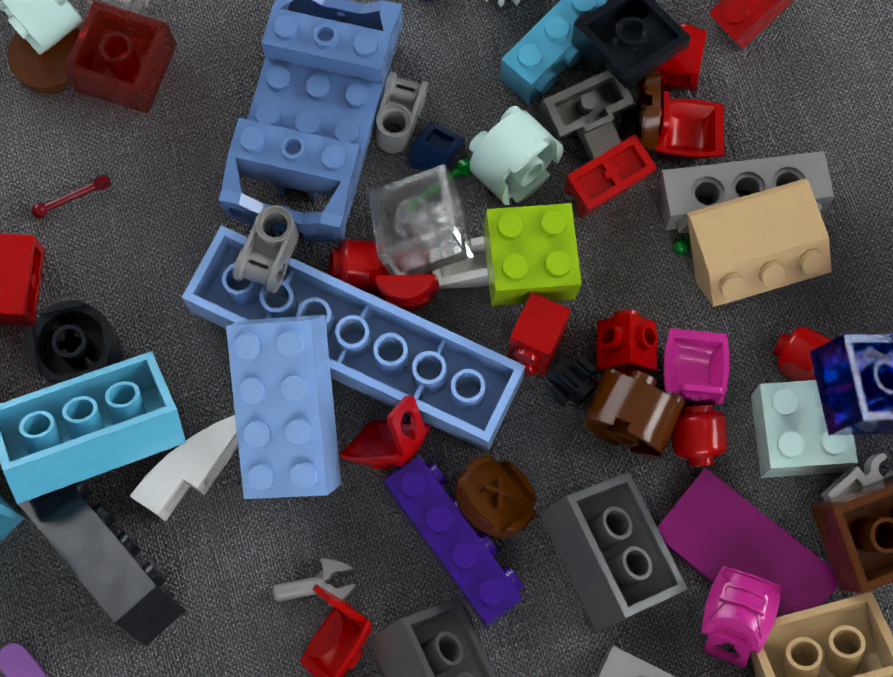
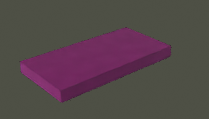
M706 467L657 526L667 548L711 584H713L721 568L727 566L780 585L781 595L776 617L823 605L838 586L833 569Z

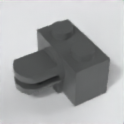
M607 70L543 99L538 107L550 134L558 141L576 134L590 162L623 141L615 124L614 116L628 110L635 102L629 89L625 88Z

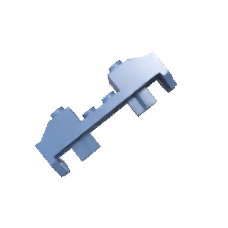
M276 0L274 2L261 42L265 60L247 119L238 118L227 155L222 189L218 199L225 215L253 227L260 211L268 206H273L264 204L242 193L239 175L275 183L278 193L281 195H285L286 189L290 188L307 192L309 200L312 202H316L318 193L332 196L323 212L303 213L291 210L289 206H281L290 212L297 226L298 234L303 233L306 241L322 243L340 242L344 239L346 224L398 36L401 34L403 27L402 4L384 0L369 3H359L350 0ZM284 223L274 224V233L280 234L281 231L285 233L287 225Z

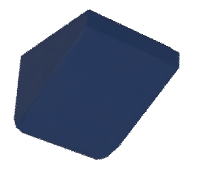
M430 122L413 141L408 164L439 179L447 174L464 145L465 139Z

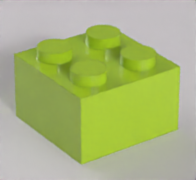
M572 203L486 209L483 234L491 306L526 304L531 292L551 301L575 300L582 282Z

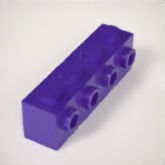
M417 456L384 480L386 490L484 627L487 628L521 603L523 597L518 591L524 588V586L509 566L502 570L493 557L498 551L490 538L483 531L476 534L458 506L456 496L453 499L448 496L442 487L447 481L435 463L431 461L426 465L422 458Z

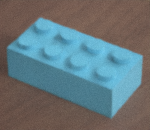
M152 351L0 403V464L17 504L186 443L177 408Z

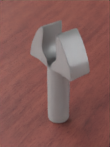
M320 559L323 569L317 576L276 584L273 587V597L277 602L314 595L317 593L312 589L317 584L340 599L345 600L356 589L355 584L335 588L331 584H326V582L330 581L337 573L352 572L353 569L349 565L337 560Z

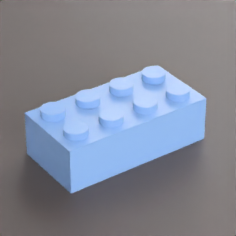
M325 314L242 320L227 325L226 333L244 499L329 495L341 485Z

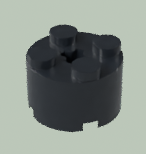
M65 300L48 306L40 313L41 317L33 327H30L27 333L26 351L28 358L35 369L52 385L119 363L122 360V344L116 330L100 311L78 300ZM80 342L81 345L78 346L77 349H76V351H75V348H76L75 344Z

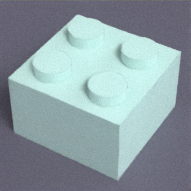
M846 378L759 384L752 393L751 402L761 478L846 472L858 463Z

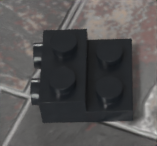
M607 0L605 4L593 12L586 11L577 18L573 25L571 43L597 70L605 66L625 88H628L689 46L691 36L655 0Z

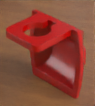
M663 90L661 92L659 134L655 151L686 158L724 157V105L697 99H670V92Z
M423 250L390 251L387 254L390 257V275H376L374 279V289L382 300L406 311H413L427 306L432 302L439 290V279L435 274H428L427 253ZM411 260L419 266L420 272L419 275H396V267L402 261Z
M404 396L388 414L387 420L370 421L341 452V458L362 465H370L371 469L388 470L394 466L403 467L409 463L423 444L430 430V425L424 424L414 396ZM406 411L409 413L411 421L401 420Z
M315 584L312 590L335 608L317 630L300 663L314 677H343L348 669L352 670L363 654L361 649L367 637L371 634V622L345 600Z

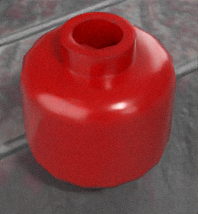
M343 239L339 242L337 248H331L328 275L367 293L375 292V276L390 275V257L383 255L380 244L375 240Z
M806 326L796 328L790 335L783 333L773 351V355L778 357V372L792 381L831 379L841 357L836 352V344L832 338Z
M714 404L683 406L671 434L674 454L678 457L688 458L689 466L713 465L714 456L722 455L728 448L725 415L719 410H714Z

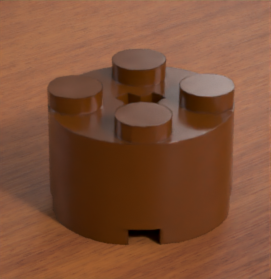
M607 368L590 402L583 422H585L584 426L586 429L610 444L618 446L619 442L632 446L630 451L632 453L649 458H660L680 416L685 400L675 393L661 391L654 387L657 381L648 374L634 370L629 377L617 370Z

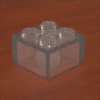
M444 164L368 191L378 258L391 275L425 274L474 257L462 194Z

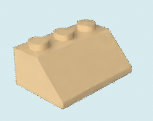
M806 178L687 213L696 284L713 307L832 272L829 235L810 183Z
M872 592L776 617L771 632L760 652L751 651L750 653L755 677H893V635Z

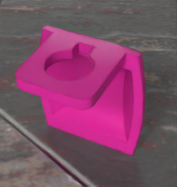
M670 328L663 358L664 390L681 396L686 402L722 405L729 377L727 334Z
M723 566L712 584L704 609L701 632L708 635L704 653L736 666L746 667L751 651L759 653L771 632L779 608L781 586L752 574ZM724 642L734 645L733 649L738 653L727 652L717 645H724Z

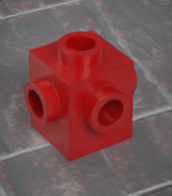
M618 310L614 312V317L598 320L596 340L597 370L605 372L607 368H610L626 376H630L634 370L643 373L657 371L658 335L656 321L639 316V312L635 310Z

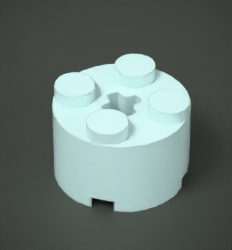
M0 0V10L8 15L10 24L23 39L26 38L39 55L48 51L84 21L68 0Z
M518 106L510 107L502 115L499 123L489 132L482 131L477 134L469 145V149L473 152L470 160L471 172L505 205H510L509 199L511 198L516 203H519L539 189L551 175L546 168L552 160L558 164L563 155L562 144L527 111H522Z

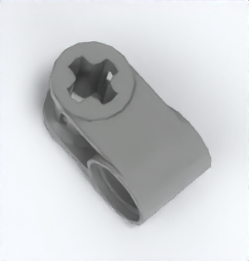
M390 71L376 117L375 140L381 150L395 154L402 152L408 147L417 119L421 115L426 100L429 82L423 80L421 84L399 78L396 72ZM397 125L403 130L398 133H390L386 131L385 127Z
M273 205L260 211L249 237L236 259L233 269L234 279L242 281L246 278L266 286L268 292L275 294L278 291L299 237L297 226L287 209L282 206ZM276 223L287 225V230L281 236L270 237L267 235L272 225Z

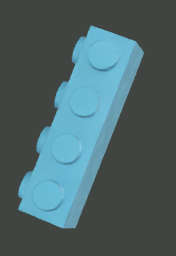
M560 0L501 59L500 80L528 104L540 93H546L554 85L558 75L567 66H573L582 56L571 43L575 21L584 12H593L605 4L607 0Z

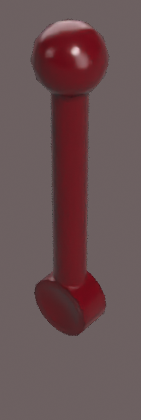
M101 175L94 179L93 183L48 203H35L31 208V213L35 218H44L47 212L95 190L107 189L112 184L108 175Z

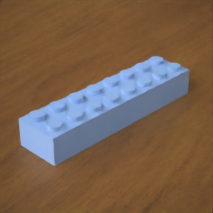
M222 225L220 226L181 297L191 313L225 329L227 325L242 320L325 314L331 379L393 408L404 396H414L423 422L486 452L489 451L524 378L525 365L293 258H290L283 282L275 294L268 292L266 286L246 278L242 281L233 278L234 265L248 237Z

